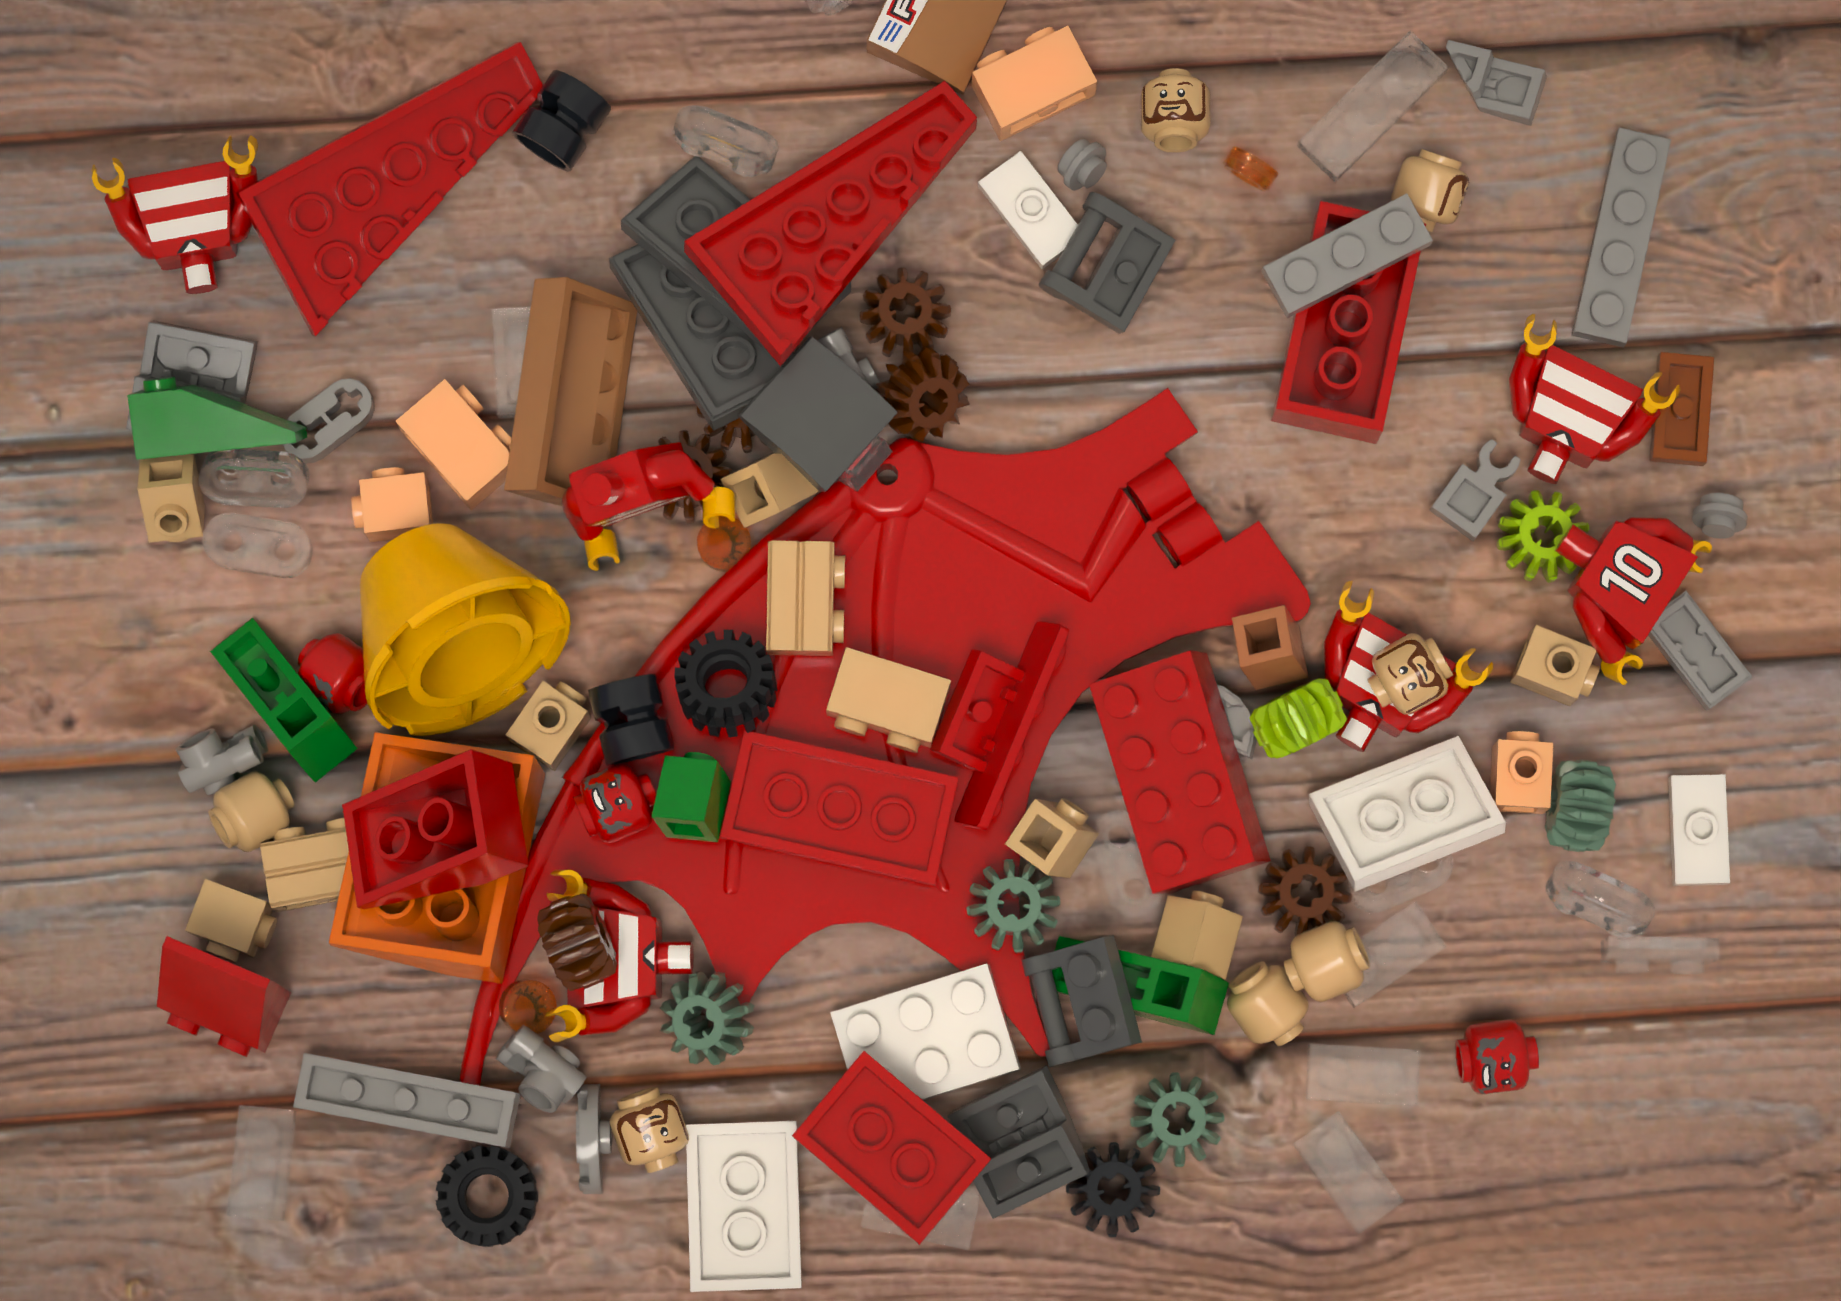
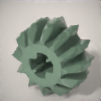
M1581 759L1561 761L1556 767L1555 774L1552 776L1551 808L1545 812L1546 822L1544 828L1550 845L1574 852L1599 851L1604 845L1605 838L1609 835L1611 820L1614 819L1613 807L1616 801L1614 799L1616 783L1610 767L1599 765L1594 761Z
M1012 859L1004 860L1003 867L1006 877L1000 880L995 870L990 866L983 870L985 879L993 886L990 890L980 884L973 883L971 885L970 893L986 900V904L968 906L967 915L972 917L987 915L988 919L978 924L974 929V933L981 937L993 927L998 930L992 940L991 947L993 949L1000 950L1003 946L1005 935H1013V950L1015 953H1022L1024 943L1021 934L1027 932L1031 941L1036 946H1040L1044 942L1041 932L1034 926L1036 922L1047 928L1054 929L1056 927L1057 919L1042 913L1041 909L1058 907L1060 905V897L1054 895L1040 897L1039 893L1048 889L1053 883V879L1047 875L1033 885L1030 879L1034 874L1035 866L1030 862H1027L1022 878L1014 877V862ZM1006 893H1009L1013 898L1023 895L1029 903L1023 906V911L1028 912L1027 915L1020 920L1013 914L1004 918L998 908L1004 907V901L999 899Z
M702 971L689 975L688 983L684 981L675 983L670 989L674 999L664 1001L660 1007L665 1014L672 1017L671 1021L661 1026L660 1031L666 1034L674 1032L677 1036V1039L672 1044L671 1051L678 1053L688 1047L689 1063L698 1064L707 1057L712 1065L724 1062L727 1053L732 1056L740 1053L744 1049L740 1037L751 1035L755 1028L749 1022L742 1019V1016L752 1012L755 1006L748 1002L739 1003L737 997L742 994L744 985L736 983L726 989L725 973H714L708 979ZM707 1009L706 1016L701 1014V1010ZM709 1020L714 1022V1026L710 1028L708 1027Z
M1178 1072L1171 1073L1169 1077V1093H1166L1161 1082L1156 1078L1148 1083L1150 1091L1157 1099L1156 1102L1143 1095L1136 1096L1134 1104L1150 1113L1149 1116L1132 1117L1130 1119V1126L1135 1128L1149 1126L1150 1132L1141 1136L1136 1141V1144L1141 1149L1148 1146L1155 1139L1160 1145L1153 1153L1152 1160L1154 1162L1160 1163L1165 1158L1168 1148H1172L1175 1167H1183L1185 1165L1184 1147L1188 1146L1193 1157L1197 1161H1201L1206 1158V1154L1197 1139L1201 1138L1212 1145L1219 1143L1221 1137L1217 1133L1206 1129L1205 1126L1206 1124L1224 1122V1114L1220 1112L1206 1114L1204 1108L1213 1104L1218 1099L1215 1091L1208 1093L1201 1100L1195 1097V1094L1201 1087L1202 1079L1194 1077L1185 1092L1181 1091L1180 1074ZM1176 1105L1187 1109L1185 1119L1192 1123L1187 1133L1183 1128L1178 1131V1135L1171 1134L1167 1130L1169 1121L1163 1117V1112L1167 1107H1169L1171 1112L1177 1108Z

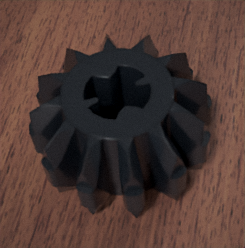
M1111 1142L1107 1150L1108 1162H1103L1099 1151L1095 1147L1087 1150L1088 1158L1095 1169L1093 1171L1090 1170L1087 1175L1082 1177L1086 1179L1085 1184H1067L1066 1193L1085 1195L1086 1200L1071 1207L1070 1211L1073 1216H1077L1089 1207L1094 1214L1086 1223L1085 1228L1088 1231L1093 1232L1098 1227L1101 1218L1104 1217L1108 1218L1107 1236L1116 1237L1118 1233L1117 1218L1122 1217L1126 1228L1131 1233L1139 1230V1225L1131 1213L1133 1209L1145 1217L1150 1218L1153 1216L1155 1210L1150 1205L1140 1201L1141 1195L1149 1197L1158 1196L1160 1194V1187L1156 1185H1141L1140 1180L1152 1175L1156 1169L1153 1164L1145 1165L1138 1172L1132 1168L1140 1156L1138 1149L1133 1148L1128 1153L1124 1163L1119 1162V1144ZM1117 1175L1126 1182L1121 1189H1128V1195L1125 1201L1115 1199L1109 1205L1100 1199V1195L1104 1193V1190H1098V1184L1101 1178L1105 1181H1110Z

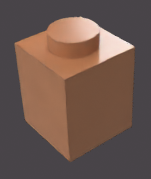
M1285 605L1232 618L1240 668L1255 690L1308 678L1300 628Z

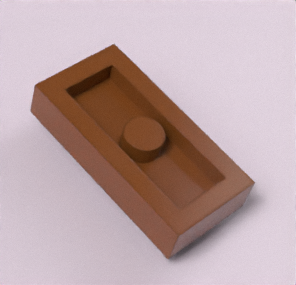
M1660 352L1657 356L1656 373L1662 372V375L1655 383V392L1662 397L1670 396L1678 384L1680 385V392L1669 407L1660 409L1661 414L1652 426L1651 462L1704 466L1707 463L1714 357Z

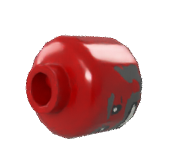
M339 633L326 635L320 640L313 639L305 645L298 657V664L300 665L298 675L328 711L336 714H343L349 711L356 712L364 708L368 703L365 695L363 648L349 637Z
M626 763L616 764L585 777L580 783L581 794L573 797L589 837L598 834L599 838L605 843H614L643 831L652 823L650 807L655 803L656 792L647 773L636 776L632 767Z
M1515 1020L1470 1025L1465 1030L1463 1039L1456 1040L1455 1043L1456 1064L1461 1083H1469L1477 1094L1484 1095L1523 1089L1529 1080V1070L1539 1068L1536 1039L1534 1036L1525 1037L1523 1029Z

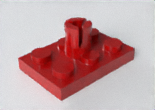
M865 1051L861 1053L792 1135L795 1140L919 1245L991 1161L987 1154Z

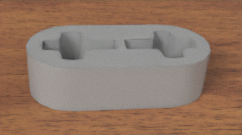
M351 378L341 379L331 384L293 413L287 420L303 425L309 431L316 428L322 422H325L326 426L314 435L318 444L310 450L304 444L297 448L293 446L295 443L283 444L288 455L295 461L304 464L315 463L326 457L365 427L372 419L375 410L374 400L368 388L358 380ZM347 393L351 398L359 394L362 396L357 403L360 409L357 415L352 417L346 411L332 421L329 417L341 407L338 400L340 395Z

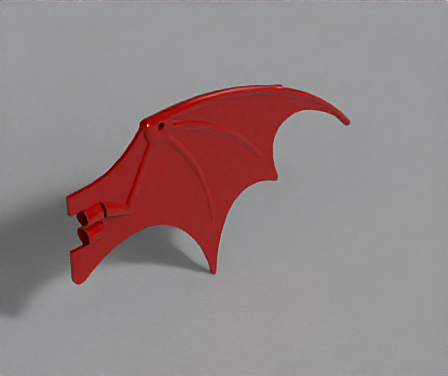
M1168 388L1106 428L1057 449L1004 455L958 451L921 443L912 439L898 438L837 480L826 492L817 494L755 544L700 597L657 645L634 676L656 674L663 700V705L657 710V714L668 720L674 749L671 751L626 762V764L632 767L636 776L647 773L657 794L665 756L684 757L685 753L699 752L715 758L731 780L732 785L743 732L746 729L743 724L736 726L738 736L728 737L726 728L721 727L720 735L716 737L709 734L707 725L700 731L694 727L692 718L687 720L675 686V667L680 668L678 658L682 651L691 655L689 644L695 639L702 646L707 644L706 633L714 631L716 640L724 639V630H733L736 640H739L742 632L751 635L753 645L759 641L766 651L768 541L834 542V555L845 556V588H834V610H844V643H833V656L770 655L778 691H775L777 700L774 708L767 706L769 717L764 722L757 717L754 718L756 729L751 732L959 777L935 886L724 840L720 837L718 842L668 838L663 834L653 818L651 825L647 829L614 843L603 842L598 834L589 837L573 797L581 794L580 783L582 779L614 766H606L599 738V735L605 730V725L600 723L576 760L561 777L565 780V783L529 852V866L526 867L503 982L502 984L488 981L481 982L466 1042L459 1082L479 1086L481 1084L485 1057L499 1017L520 972L541 938L538 932V912L550 906L552 902L547 898V893L563 895L566 892V880L561 876L551 875L550 873L554 870H573L581 878H589L607 883L640 881L664 890L685 909L706 946L715 972L725 973L726 989L736 983L744 985L742 994L737 997L740 1004L750 1003L760 982L783 955L809 935L838 924L874 923L907 933L943 956L960 971L987 963L990 965L1004 1013L1020 1031L1035 1054L1040 1057L1046 1056L1045 1051L1049 1050L1048 1041L1032 996L1029 976L1025 977L1021 960L1025 959L1024 950L1022 953L1014 952L1012 947L1013 935H1005L1003 946L1000 950L993 949L991 947L992 940L998 930L993 927L985 935L978 937L974 933V929L978 924L988 919L987 915L968 916L967 907L973 904H986V900L970 893V887L973 883L980 884L989 890L993 887L983 874V870L986 867L990 866L993 868L1001 880L1006 878L1003 869L1004 860L1012 859L1015 865L1014 877H1019L1020 855L1005 845V843L1026 813L1030 787L1052 734L1081 694L1090 688L1089 684L1099 681L1130 658L1174 638L1214 628L1233 626V617L1285 605L1297 623L1307 615L1311 605L1307 589L1260 521H1257L1225 543L1210 515L1194 498L1182 474L1173 462L1165 456L1198 433ZM884 470H891L897 474V480L893 484L884 485L878 480V475ZM1125 489L1128 490L1133 501L1135 502L1141 513L1144 515V517L1148 520V522H1144L1139 511L1137 510L1133 502L1130 500V498L1127 496V494L1124 492ZM1158 534L1169 554L1179 565L1178 567L1174 568L1153 535ZM1037 621L1061 624L1069 628V634L1065 641L1066 652L1060 665L1053 670L1044 691L1045 703L1043 709L1030 725L1023 742L1024 754L1019 765L1010 773L1002 793V808L985 831L961 825L954 820L974 772L973 770L931 751L926 746L920 745L917 753L893 747L886 743L887 734L872 729H867L865 736L842 731L834 727L836 718L827 716V705L846 647L951 680V687L939 721L938 731L971 649L983 651L1017 668ZM721 670L708 678L705 689L713 697L728 698L738 694L745 688L747 678L739 670ZM654 805L650 807L651 814L653 812ZM1009 893L1004 894L999 899L1004 901V907L998 908L1000 914L1004 918L1013 914L1020 920L1019 897L1013 898Z

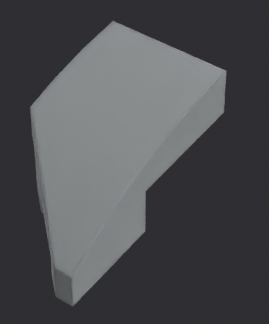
M1448 40L1446 45L1447 52L1479 111L1532 126L1547 79L1545 70L1494 58L1492 50Z

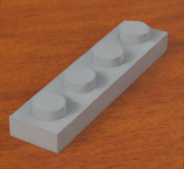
M1618 128L1571 336L1623 348L1626 345L1671 139Z
M304 1053L293 1107L510 1148L521 1094Z

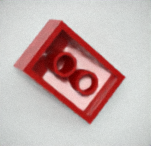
M473 749L342 804L357 908L369 909L486 884L529 866L512 762Z
M167 936L162 946L157 1007L170 1013L166 1023L197 1036L201 1026L221 1035L217 1045L245 1057L248 1056L251 1047L265 1053L292 992L266 977Z

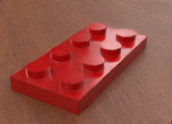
M744 730L720 838L935 886L959 777L750 731L747 733Z

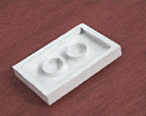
M1459 736L1309 794V806L1354 892L1505 833L1506 821Z
M987 963L830 1012L847 1070L861 1053L865 1051L922 1100L1021 1070L992 971Z
M797 1121L686 1125L689 1134L686 1150L690 1292L802 1288L797 1140L792 1137L797 1130Z

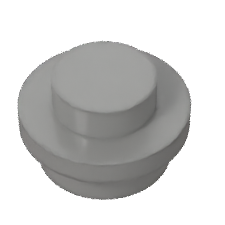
M1080 139L1065 152L1058 165V173L1064 177V184L1073 191L1083 186L1090 188L1095 185L1103 176L1107 167V163L1104 161L1106 149L1098 142L1090 143L1086 139Z
M1709 493L1700 498V504L1693 510L1692 521L1702 529L1705 535L1724 539L1730 538L1734 533L1745 529L1748 516L1743 511V501L1738 497L1725 493Z

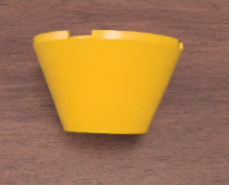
M444 523L429 524L414 528L397 536L375 553L365 566L360 578L364 681L368 706L377 721L388 729L393 725L406 727L410 735L416 736L435 735L458 730L494 715L528 692L523 683L542 664L545 669L550 670L560 656L567 642L571 625L570 613L566 603L554 587L457 526Z

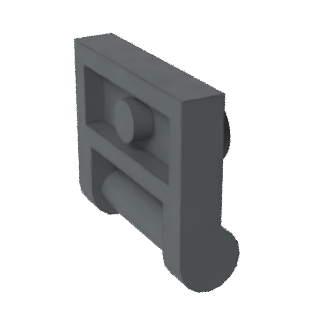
M1090 192L1082 206L1085 210L1082 219L1053 270H1046L1039 283V287L1053 297L1066 301L1120 334L1125 332L1176 240L1105 196ZM1104 222H1108L1118 229L1083 289L1071 280Z
M1114 935L1097 938L1021 960L1025 977L1031 976L1050 1049L1045 1051L1049 1067L1142 1043ZM1062 968L1081 1040L1071 1044L1052 973V970Z

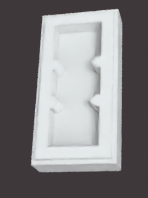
M1019 151L978 181V187L1043 270L1061 256L1078 224L1025 155Z
M1726 774L1671 775L1668 777L1672 885H1728L1730 883Z

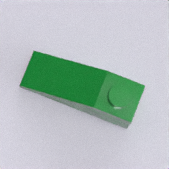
M175 377L143 380L144 390L127 395L136 460L290 444L307 438L305 426L196 385L176 386Z
M253 618L210 651L280 742L315 783L358 749Z
M1058 936L1054 951L1084 943V941ZM1118 950L1135 1015L1215 1035L1229 982L1200 968ZM1062 968L1052 970L1057 992L1069 996Z

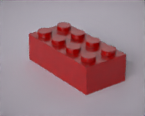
M1320 201L1315 214L1309 243L1360 218L1370 211ZM1421 251L1293 316L1271 419L1272 422L1377 444L1384 428Z
M1189 650L1089 684L1152 894H1171L1271 861L1207 653Z

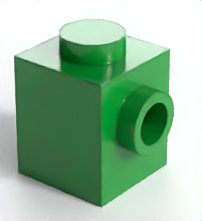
M688 752L685 753L684 757L665 756L652 818L668 838L718 842L731 780L719 762L710 755Z

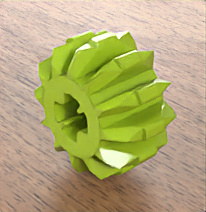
M1534 490L1529 494V507L1523 501L1515 499L1509 505L1514 517L1503 516L1498 522V527L1511 535L1500 538L1497 541V548L1503 551L1515 550V553L1506 562V566L1512 570L1521 561L1526 563L1524 579L1527 581L1534 579L1539 568H1542L1543 576L1548 583L1554 582L1557 579V566L1568 574H1571L1577 568V565L1555 552V549L1572 524L1586 533L1589 532L1590 528L1589 524L1585 522L1572 523L1571 520L1580 511L1577 503L1570 505L1565 512L1559 508L1562 501V494L1560 492H1554L1547 505L1544 504L1543 496L1539 490ZM1539 525L1546 527L1544 533L1551 530L1555 536L1547 548L1540 546L1541 539L1535 543L1531 537Z
M1319 678L1253 710L1249 717L1254 728L1253 734L1259 746H1263L1268 757L1277 759L1295 753L1326 738V736L1342 728L1347 720L1342 709L1344 705L1337 691H1333L1328 680Z

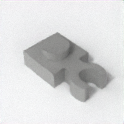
M1493 439L1485 443L1477 456L1478 470L1476 473L1462 464L1429 510L1473 542L1507 495L1494 485L1497 482H1503L1511 478L1520 464V458L1515 455L1508 463V466L1504 468L1493 466L1489 459L1490 454L1497 445V442Z

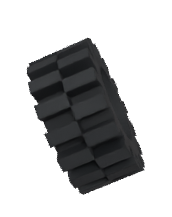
M724 630V639L716 640L714 631L706 633L707 644L702 646L697 639L693 640L689 644L691 655L682 651L678 658L680 668L675 667V686L683 713L687 720L692 718L693 725L698 730L702 731L705 725H707L709 734L719 737L721 727L726 728L728 737L738 736L736 726L742 724L747 733L756 729L754 718L757 717L764 722L769 717L767 706L774 708L777 700L775 691H778L770 655H766L765 647L759 641L753 645L751 635L742 632L739 640L735 639L733 630ZM735 669L741 671L746 676L745 688L738 694L728 698L713 697L705 689L708 678L721 670Z
M495 1146L472 1147L471 1150L462 1151L454 1156L455 1159L442 1170V1178L437 1182L436 1191H438V1200H435L437 1210L440 1211L441 1220L445 1227L449 1228L453 1235L460 1240L483 1247L504 1245L511 1242L516 1236H520L527 1229L526 1226L530 1220H533L536 1213V1202H538V1192L535 1185L537 1182L533 1173L527 1167L528 1165L512 1152ZM481 1175H495L507 1186L509 1194L508 1203L499 1215L492 1218H480L473 1214L467 1205V1188L475 1178Z

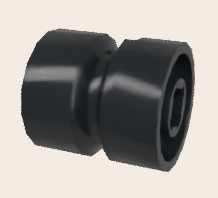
M553 70L537 94L540 106L538 108H528L512 133L532 153L549 164L569 172L587 147L583 137L585 134H596L611 111V106L597 92L578 79L562 71Z
M656 674L631 677L588 690L595 721L605 725V730L599 735L606 766L631 762L674 749L668 720L657 714V710L663 705V700Z

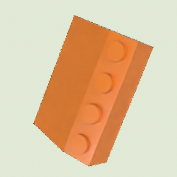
M374 733L361 796L470 749L512 762L527 857L529 856L545 779V772L534 755ZM348 852L329 944L334 947L449 976L502 984L526 867L486 884L369 909L357 908Z

